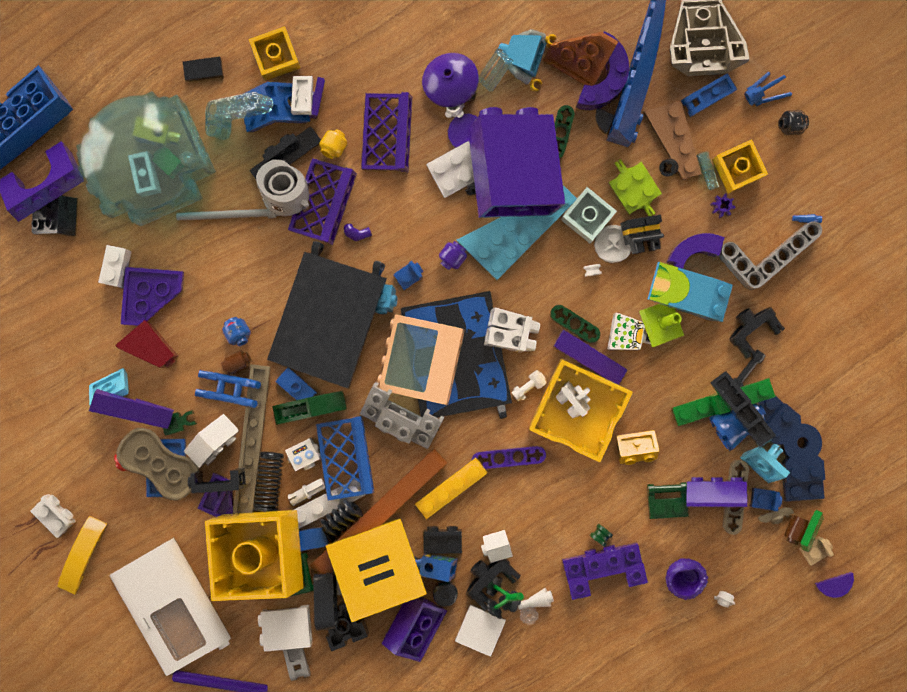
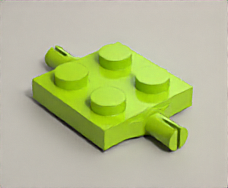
M622 159L614 163L620 174L617 178L610 181L609 185L627 213L630 215L636 210L644 209L648 216L655 215L656 213L650 206V203L662 193L643 163L640 162L631 168H626Z

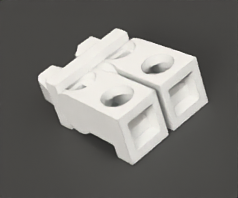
M496 307L491 310L488 327L490 328L487 329L484 346H493L520 353L535 351L537 341L528 339L529 333L538 334L540 323L533 321L532 317Z

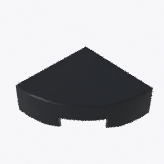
M597 108L595 113L596 123L599 129L607 134L615 115Z

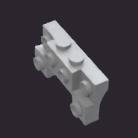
M375 382L360 415L376 422L375 427L384 433L395 436L399 441L408 444L410 441H413L428 449L444 417L440 416L438 419L430 415L429 409L421 417L389 401L392 390L389 389L388 392H385L378 388L379 383Z

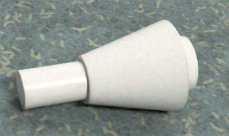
M544 588L529 599L521 601L518 608L521 610L528 607H551V602H554L552 593Z

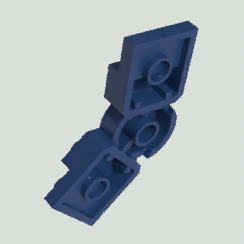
M777 397L756 403L757 406L761 404L766 412L764 421L776 434V437L769 442L781 445L784 454L787 456L781 462V465L790 472L783 479L784 501L825 499L823 480H825L824 460L818 456L822 448V438L818 430L809 424L801 423V415ZM802 437L804 445L800 448L797 445V441Z

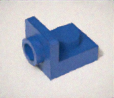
M410 261L409 264L393 275L405 291L423 278L421 273L424 271L418 262L414 264L413 261Z
M752 488L750 507L778 512V507L782 505L780 492Z

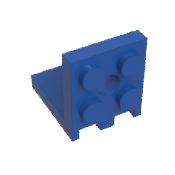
M266 82L241 95V105L243 107L244 123L247 132H255L275 122L305 124L310 122L309 115H292L288 99L292 103L293 83Z

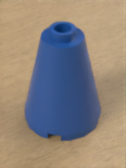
M752 404L765 420L764 415H766V412L762 405ZM731 411L709 418L712 427L716 426V434L729 451L733 450L749 435Z

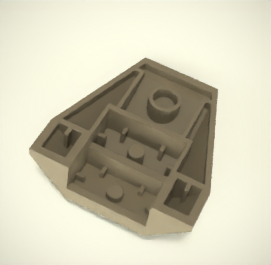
M682 0L670 46L671 63L674 68L687 76L727 74L749 62L747 43L722 0Z

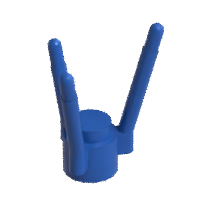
M767 72L752 86L746 88L747 91L744 93L746 100L751 106L755 104L757 107L763 103L791 96L792 92L762 99L765 96V90L779 83L786 76L783 75L762 88L760 86L757 87L770 75V72Z

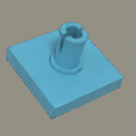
M124 368L89 385V405H91L96 389L122 397L129 394L128 376Z
M772 444L768 452L763 447H756L744 452L740 457L767 483L785 479L790 473L776 460L783 452L782 448L778 450L779 446L777 444Z

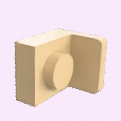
M819 536L815 538L809 552L802 550L801 547L799 548L811 566L826 556L832 557L834 555L832 552L833 546L829 540Z

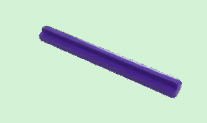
M177 670L172 676L174 682L235 692L268 691V685L185 671Z

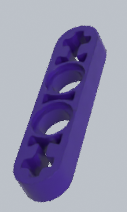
M540 446L481 451L476 452L472 456L473 460L474 458L478 459V455H481L482 458H488L487 454H491L492 465H488V461L482 463L485 469L539 464L545 460L546 452ZM538 449L543 454L539 457V460H536L535 457H529L530 461L526 462L527 454L525 450H529V454H533ZM516 451H520L524 455L521 462L513 460V454ZM501 453L504 455L505 460L502 464L494 462L495 454Z

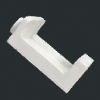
M302 605L299 608L268 611L263 609L260 612L261 615H258V625L262 627L260 645L264 647V652L307 648L313 644L309 605Z

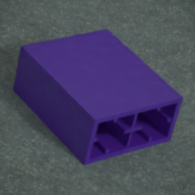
M498 107L481 110L479 116L468 128L479 218L551 216L566 203L553 114H539L538 109L534 107L519 109L515 114H503L502 109Z

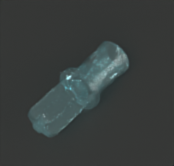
M709 151L696 155L708 190L718 188L719 185L714 172L715 167L712 165Z

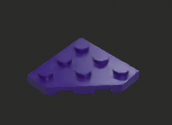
M125 267L121 325L138 326L144 320L148 321L183 291L184 272Z

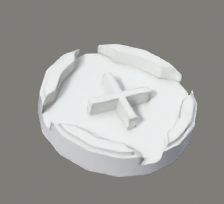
M606 226L595 238V251L605 262H621L631 253L630 245H625L621 226Z

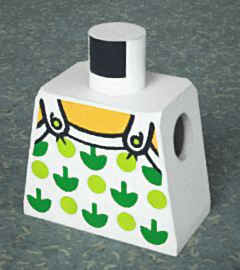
M614 313L607 349L640 350L642 343L651 344L647 332L644 331V323L620 313Z

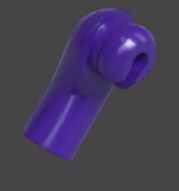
M348 223L343 228L346 237L354 241H360L372 236L369 227L358 230Z

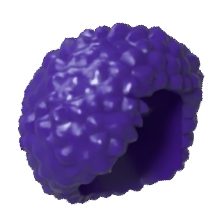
M681 558L672 563L665 577L668 590L674 596L684 600L693 599L701 594L708 583L705 568L701 563L689 558Z

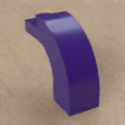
M710 233L693 235L680 242L672 250L666 262L683 269L686 260L692 254L700 253L717 257L720 255L725 237Z

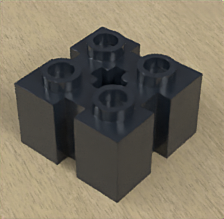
M345 601L340 602L338 606V628L328 630L326 635L331 652L346 646L348 639H352L354 643L369 635L364 618L351 622ZM341 620L347 622L346 627H344V625H339Z

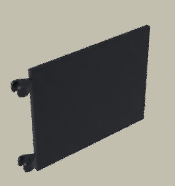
M314 241L311 253L304 252L267 360L349 389L387 278L380 276L385 268V264L380 261H374L372 273L320 257L324 244Z

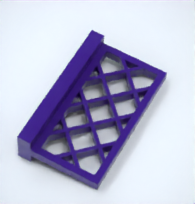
M401 92V94L366 93L362 170L409 172L413 99L409 92ZM370 99H379L382 104L373 110L370 107ZM391 99H399L398 106L393 111L386 105ZM385 106L391 113L382 120L377 113ZM375 115L381 122L372 129L369 126V120ZM394 115L397 119V125L391 130L385 123ZM384 125L390 132L381 139L376 134V131ZM374 134L380 141L371 148L368 145V139ZM393 134L396 138V144L390 149L385 141ZM383 143L389 151L380 158L375 150ZM373 153L379 160L374 165H367V158ZM391 153L395 157V166H388L383 161Z
M312 158L305 180L308 186L316 182L319 190L309 194V201L313 208L306 212L301 210V215L299 213L294 214L288 230L333 245L357 173L353 169L343 168ZM316 164L323 166L325 170L324 173L317 177L313 172ZM336 170L342 172L340 179L333 182L330 173ZM327 176L331 184L321 188L318 180ZM333 187L335 191L334 197L327 200L324 191ZM321 193L325 202L315 206L312 198ZM327 205L329 209L328 215L321 218L317 210ZM315 211L319 220L309 225L306 216ZM303 218L307 226L300 230L294 228L296 221ZM319 223L323 228L321 236L315 235L311 229Z

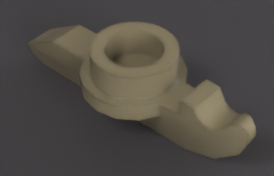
M788 507L781 508L778 512L773 511L759 516L758 520L765 523L771 521L773 524H779L783 521L784 516L789 517L794 511Z

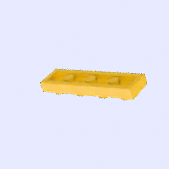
M474 458L417 501L415 505L423 516L428 519L488 472L479 460Z

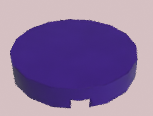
M468 113L460 118L455 117L450 122L448 139L454 148L469 141L468 128L476 120L477 116Z

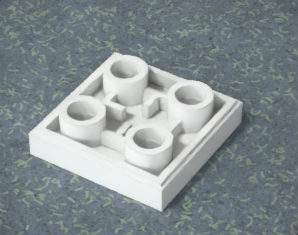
M470 605L455 642L491 657L506 620L503 618L498 619L489 612Z

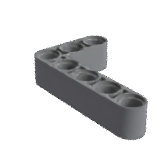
M815 221L803 225L756 266L733 242H727L722 245L719 258L746 289L754 290L765 284L822 234V227ZM808 227L814 229L813 236L809 235ZM794 239L800 242L799 248L794 247ZM725 247L731 248V256L725 254ZM780 251L785 253L786 258L784 261L779 258L778 254ZM738 261L744 264L745 268L743 271L737 268ZM766 263L771 266L770 273H767L764 270V265ZM751 276L757 279L755 286L750 283L749 279Z

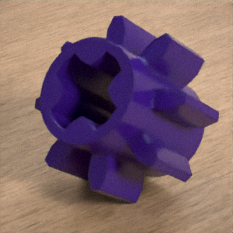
M726 193L722 198L717 195L715 197L717 202L710 204L714 206L712 214H719V218H722L724 213L726 216H730L731 212L729 210L736 208L732 205L734 198H727ZM725 203L726 206L723 209H721L720 205Z

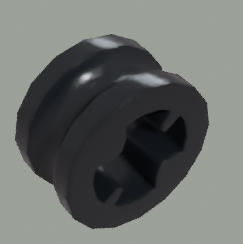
M674 159L664 160L659 166L661 174L666 177L676 174L679 169V165ZM671 164V171H666L667 165Z

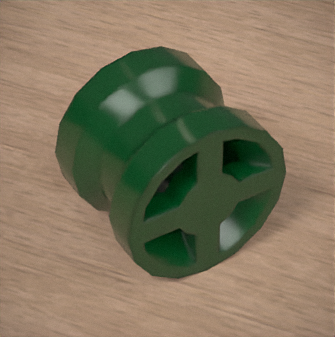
M598 523L596 530L591 532L589 536L605 547L607 540L612 538L613 534Z

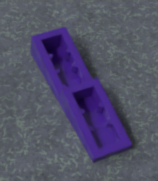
M562 330L553 345L555 349L618 385L627 372L626 368L565 330Z
M96 389L89 408L90 412L166 429L169 427L174 412L172 409L137 398L132 400Z

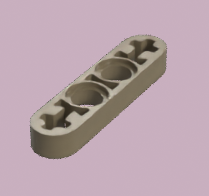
M743 460L732 461L729 467L728 481H731L733 475L738 476L735 466H738L739 463L744 467L743 471L739 472V477H743V481H748V464ZM730 507L724 508L723 528L727 533L735 535L741 531L744 507H739L736 512H732ZM729 514L738 515V518L734 517V523L737 524V527H734L732 531L728 527V523H732V517H728Z

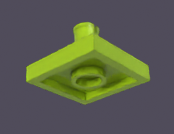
M657 304L639 311L652 347L684 336L680 325L681 315L674 308Z

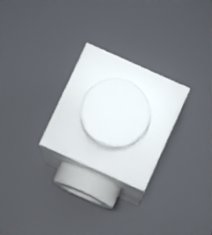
M505 530L483 536L484 545H481L484 556L489 557L490 563L513 557Z

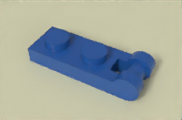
M727 73L681 100V103L687 107L688 115L693 117L707 107L732 94L737 88ZM695 99H697L698 103L700 104L696 107L692 102Z

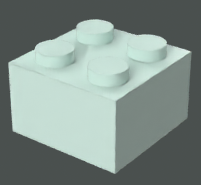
M586 187L561 220L588 243H591L617 211Z

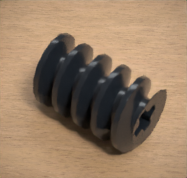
M344 499L345 507L338 504L339 512L333 509L332 514L334 516L327 514L326 518L328 521L323 518L320 520L322 530L330 540H335L336 537L341 535V532L347 530V527L352 526L353 522L358 521V517L363 516L362 510L354 502Z

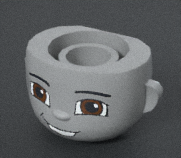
M282 160L269 161L258 170L256 175L257 187L269 211L279 216H292L309 206L308 185L299 170Z

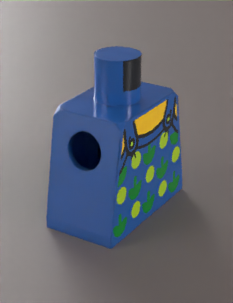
M425 554L422 558L414 557L416 565L420 570V576L446 582L455 578L458 558L435 554Z

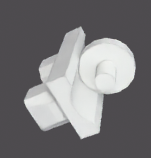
M568 381L556 396L561 404L568 400L572 403V406L567 410L572 418L580 415L583 417L590 409L587 404L590 398L586 395L590 391L588 387L582 390L577 385L574 388Z

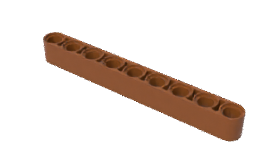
M435 448L431 450L336 541L355 536L382 525L430 480L447 461ZM327 549L310 565L316 574L330 573L334 570Z

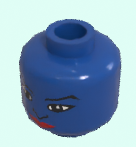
M232 317L224 322L222 331L230 345L243 346L248 342L251 331L244 319Z

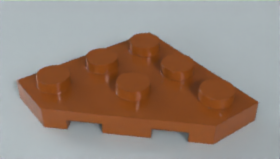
M603 32L553 42L543 61L580 83L593 86L619 41Z

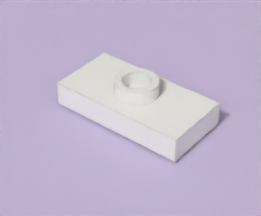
M293 76L292 115H311L312 76Z

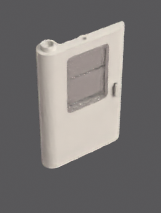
M174 538L109 575L166 676L217 647L221 650L230 644L229 640L231 637Z

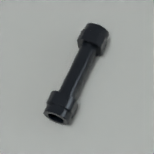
M756 350L755 354L751 355L750 362L739 376L733 378L739 387L744 386L743 382L756 365L763 362L766 357L764 353Z

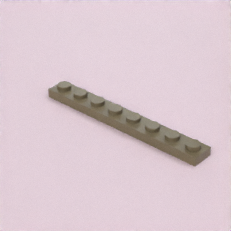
M250 366L249 379L260 381L261 387L259 389L248 387L247 398L256 400L258 405L256 408L248 406L245 408L238 468H245L246 487L235 492L233 514L254 512L255 487H257L259 469L258 461H260L259 454L262 446L271 370L269 366Z

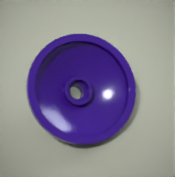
M446 53L436 57L427 65L422 77V86L426 96L430 101L442 107H455L467 102L476 92L479 83V74L475 64L471 59L459 53Z

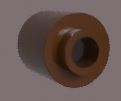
M240 350L226 357L221 362V365L227 375H235L249 368L252 361L247 352L244 353Z
M794 515L793 519H790L784 536L788 537L786 541L798 545L799 542L801 543L809 521Z

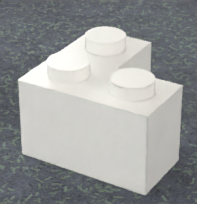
M223 414L200 431L184 452L199 468L205 463L209 465L223 451L225 444L228 447L236 440L234 436L239 430Z

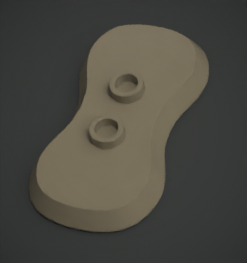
M136 428L122 439L117 448L116 455L120 465L130 472L148 478L154 484L157 491L166 499L181 500L191 493V489L188 488V477H190V473L199 471L197 465L191 459L169 451L153 431L146 428Z

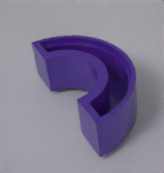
M605 31L603 32V33L609 35L610 37L614 38L615 40H617L613 35H611V34H609V33H607V32H605ZM618 42L605 65L607 70L606 79L597 85L583 86L576 105L577 109H600L610 104L620 94L629 74L628 56L620 42Z

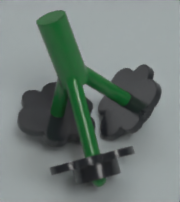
M496 576L486 585V594L492 597L498 591L503 594L498 599L499 604L491 598L488 599L487 603L488 612L498 619L502 618L500 607L504 611L515 612L524 598L521 592L503 590L501 588L503 578L500 576Z

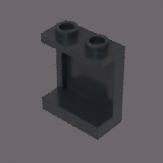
M245 468L231 470L230 480L204 482L202 471L190 473V477H188V488L191 489V493L234 491L246 487Z

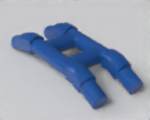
M199 370V378L218 381L216 392L196 389V397L252 408L257 407L258 403L256 400L241 397L243 386L259 389L261 387L260 381ZM226 383L235 384L233 395L224 394Z

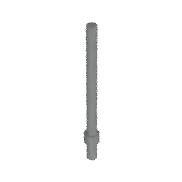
M268 208L176 214L177 221L245 217L277 218L279 216L269 211Z

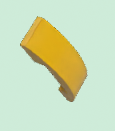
M92 516L88 517L68 555L57 587L74 595L76 594L84 577L82 575L97 542L100 541L107 523Z

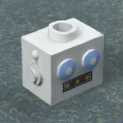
M312 438L285 450L288 455L287 460L292 464L295 471L303 467L305 470H308L315 466V461L321 459V454L318 452L319 447Z

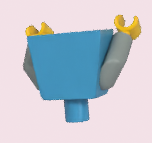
M530 29L519 35H513L509 45L500 43L498 54L505 56L504 61L514 77L526 85L530 84L531 90L536 92L539 89L534 87V82L542 85V81L540 79L533 80L532 77H536L545 47L549 48L552 44L549 39L556 40L557 37L554 34L546 36L545 33Z

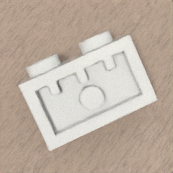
M48 494L44 495L30 512L56 538H60L76 521L72 518L73 514L68 509H63L59 505L60 501L54 495Z

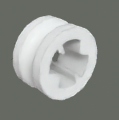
M601 265L584 266L583 268L586 270L585 277L602 274V271L599 270Z

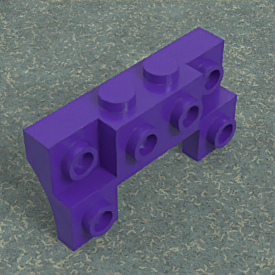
M638 543L618 547L608 545L603 547L604 550L601 551L590 549L584 551L585 554L562 559L571 599L575 600L591 596L588 580L625 572L628 587L648 583Z

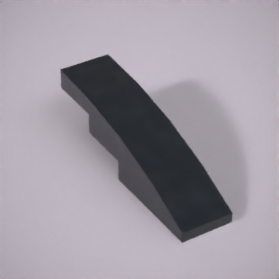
M727 371L710 382L722 401L759 448L776 437V434L764 421L763 416L752 405L751 400Z

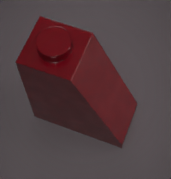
M146 320L115 345L118 349L159 368L171 367L176 362L175 358L178 357V354L155 327Z

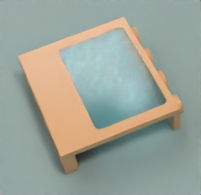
M395 314V318H392L390 322L391 336L386 340L387 354L382 358L381 367H384L382 375H379L377 381L379 388L386 392L390 389L395 394L449 405L465 330Z

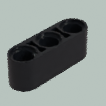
M335 572L314 574V623L316 631L337 629L338 607Z

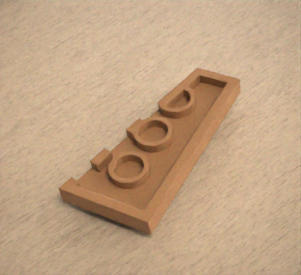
M681 101L644 111L643 114L649 120L654 133L657 134L661 141L662 147L666 150L670 159L677 161L679 165L677 173L681 180L701 175Z

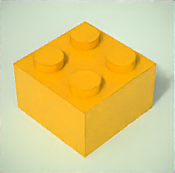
M285 26L249 39L265 81L301 68Z
M752 139L712 159L728 194L768 175Z

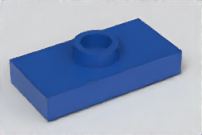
M289 367L275 381L296 400L313 397L317 393Z

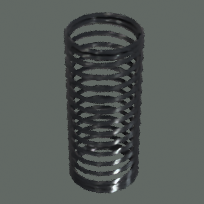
M260 452L259 458L280 462L258 461L259 463L279 465H258V467L277 469H258V471L279 475L257 474L258 476L278 479L257 478V480L276 483L257 482L256 484L270 485L278 488L255 487L256 489L277 492L255 491V493L275 495L273 497L255 495L257 498H269L276 501L255 499V502L272 503L275 505L254 504L253 509L261 512L278 511V504L276 502L279 501L277 498L280 497L278 495L280 491L277 489L281 488L278 486L281 484L279 482L281 478L278 476H281L282 474L279 472L283 471L281 469L283 465L279 463L284 462L280 460L284 458V454Z

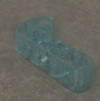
M250 92L209 101L205 113L206 134L222 140L228 139L231 134L232 120L269 113L273 107L272 98L260 93Z

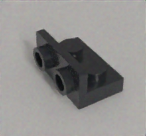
M428 526L427 530H423L424 554L462 553V529H458V526H446V529H439V526Z

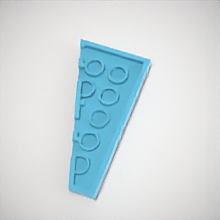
M563 186L566 204L551 216L500 217L456 241L498 280L577 198Z

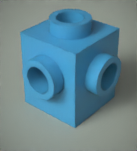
M384 285L376 313L387 314V312H393L394 307L397 306L398 297L393 285Z

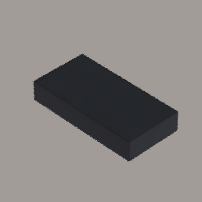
M220 56L182 61L186 82L224 77Z

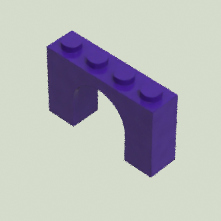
M62 141L45 151L51 164V170L48 177L38 186L26 189L24 183L13 172L0 179V193L6 209L18 222L84 182L72 152Z

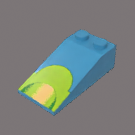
M658 262L648 300L709 321L723 322L733 285Z

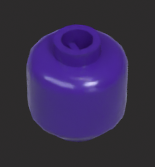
M456 241L446 243L439 253V258L442 260L440 264L448 270L451 267L459 269L467 258L466 249Z

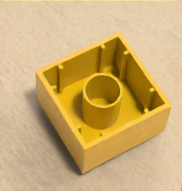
M297 510L223 514L205 521L211 601L288 598L304 588Z

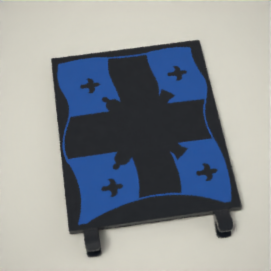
M490 291L400 308L402 316L465 330L449 405L418 399L421 417H423L427 409L430 410V415L438 418L440 416L444 417L497 406L499 418H506L505 405L511 404L512 400L502 349L484 346L486 332L490 328L488 327L490 313L493 309ZM403 323L416 391L423 393L428 382L438 331Z

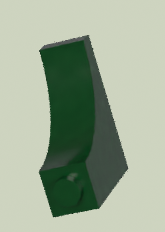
M343 391L272 406L276 425L347 409Z

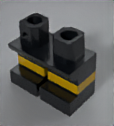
M661 215L630 219L620 223L625 245H630L632 254L645 252L643 242H647L649 252L661 249L660 239L664 238L659 224L662 222Z

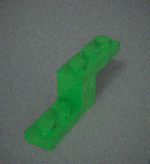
M770 378L740 387L752 404L776 397ZM717 393L671 408L677 426L711 415H721L730 412Z

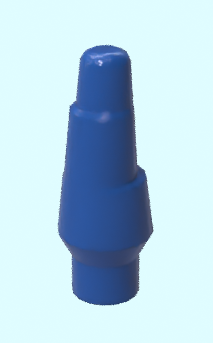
M815 214L794 215L792 220L804 223L814 221L822 223V216Z

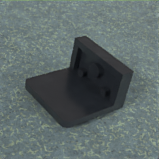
M61 195L32 214V234L75 236L78 198Z

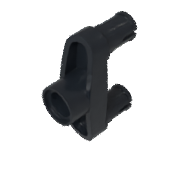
M772 307L761 310L756 314L750 308H747L736 316L740 326L733 332L729 340L734 346H737L745 359L751 357L750 354L753 355L756 352L747 342L746 338L759 326L766 322L774 335H778L785 329L775 316L776 313Z
M507 558L490 563L489 565L483 560H479L470 570V573L475 578L469 585L466 595L471 600L474 599L484 611L487 610V605L484 602L488 603L489 598L482 592V589L501 572L512 584L516 582L515 578L518 580L521 576L510 565V561Z

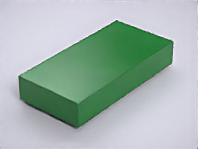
M814 511L801 540V548L806 552L810 551L824 520L823 512Z

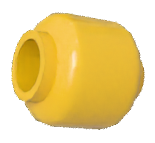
M337 129L335 131H327L319 143L320 152L330 159L339 158L347 147V140L344 138L345 134Z

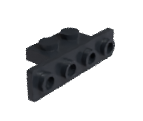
M310 126L297 136L293 133L291 135L286 134L279 140L280 143L266 148L262 155L264 160L250 169L254 178L256 179L258 170L267 162L282 160L291 165L319 145L321 139L314 129Z

